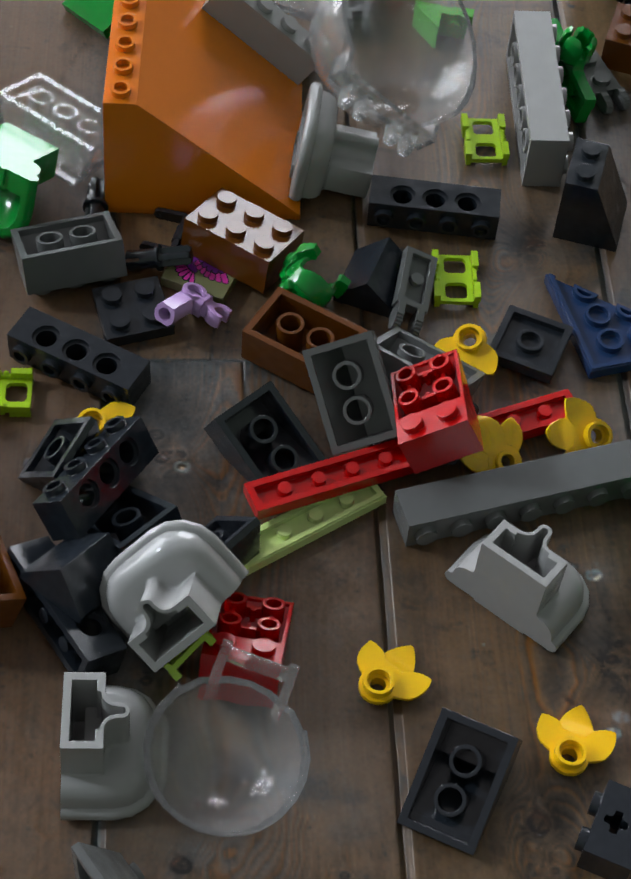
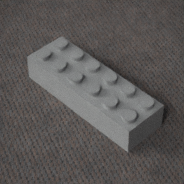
M514 11L506 52L522 186L559 187L562 174H567L568 171L567 151H572L574 144L573 132H568L570 110L565 109L567 89L561 86L564 76L563 66H558L560 61V45H555L557 25L552 24L550 11Z

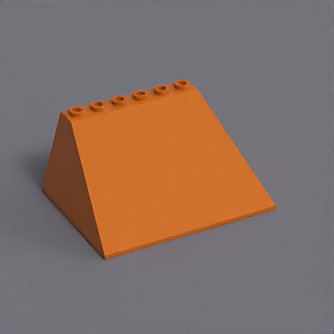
M114 0L103 95L105 201L109 205L108 211L154 214L155 209L161 207L184 212L189 215L220 188H224L282 219L300 220V200L293 201L289 198L291 183L289 175L294 143L302 118V82L297 85L203 10L202 7L206 0Z

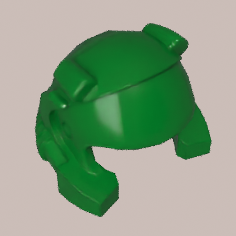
M317 243L300 244L295 252H290L286 256L279 275L282 279L280 287L323 308L330 302L333 296L337 299L341 297L349 287L351 280L345 275L340 274L334 283H327L317 273L304 269V264L307 261L316 260L321 250Z

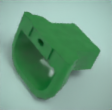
M8 122L0 125V238L3 239L12 238L10 229L29 226L33 216L38 185L55 176L59 153L58 147Z

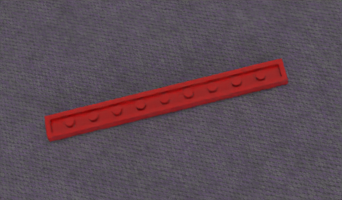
M564 389L479 415L491 417L498 421L500 425L506 419L513 417L522 430L523 440L545 434L547 427L552 422L565 418L564 400L573 396L568 389ZM394 439L244 483L243 493L255 517L260 520L410 475L414 472L398 445V439Z

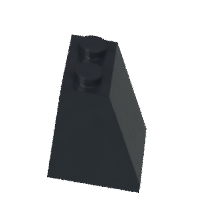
M577 138L552 237L616 252L628 202L610 145Z

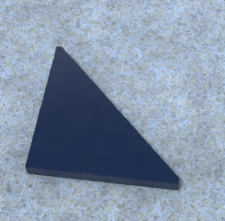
M551 273L546 274L544 283L562 322L574 327L570 339L588 378L592 379L631 371V309L619 303L616 306L599 299L598 294L576 284L572 287L556 280L555 275Z

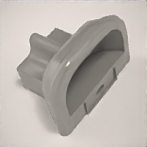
M313 82L310 85L299 131H297L289 175L291 178L289 198L293 201H299L301 198H315L320 195L322 190L366 198L373 176L374 160L379 144L377 132L337 124L338 103L330 92L323 90L319 82Z
M184 519L165 521L147 531L115 557L105 569L99 587L102 607L111 621L129 639L127 644L154 672H157L216 625L222 603L234 593L249 571L226 545L202 524Z
M504 519L492 533L485 534L475 541L445 572V576L450 582L473 597L476 602L517 631L526 634L548 651L555 652L583 620L589 608L588 587L583 577L568 561L548 548L552 536V529L549 526L540 525L533 532H523Z
M64 672L60 735V820L113 821L130 818L148 808L160 792L164 775V725L161 712L150 697L137 689L119 685H106V673Z

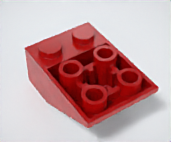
M457 349L444 354H438L428 360L411 366H405L398 371L390 373L398 445L415 474L484 450L479 421Z
M234 591L222 603L217 623L209 630L217 641L212 646L204 641L200 658L197 693L276 705L294 603L286 602L276 597L260 598L246 596L241 592Z

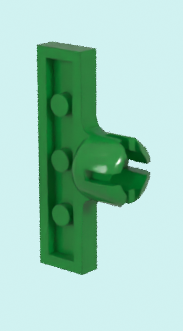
M551 18L552 24L557 25L555 45H560V61L558 66H563L564 76L561 86L567 89L566 106L570 110L575 123H585L591 110L595 107L596 97L586 79L584 65L588 64L597 47V38H595V34L590 29L584 26L577 27L572 36L574 32L572 25L563 31L558 18Z

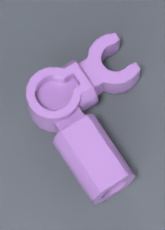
M187 282L183 285L180 292L157 304L154 314L155 319L165 326L175 323L188 314H193L198 318L204 317L207 324L218 328L221 321L228 322L232 310L224 304L214 302L213 296L208 294L203 286L194 282Z

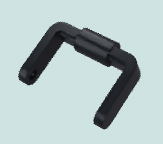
M161 207L156 208L154 212L156 218L180 223L171 240V246L181 245L184 218L188 214ZM142 241L139 248H154L158 243Z

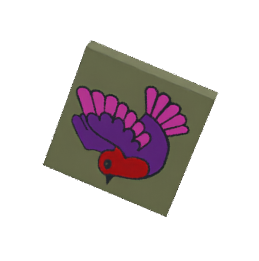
M193 257V263L190 265L167 267L161 276L162 286L179 292L185 283H197L203 286L208 294L213 296L214 302L221 304L225 303L238 281L196 257Z

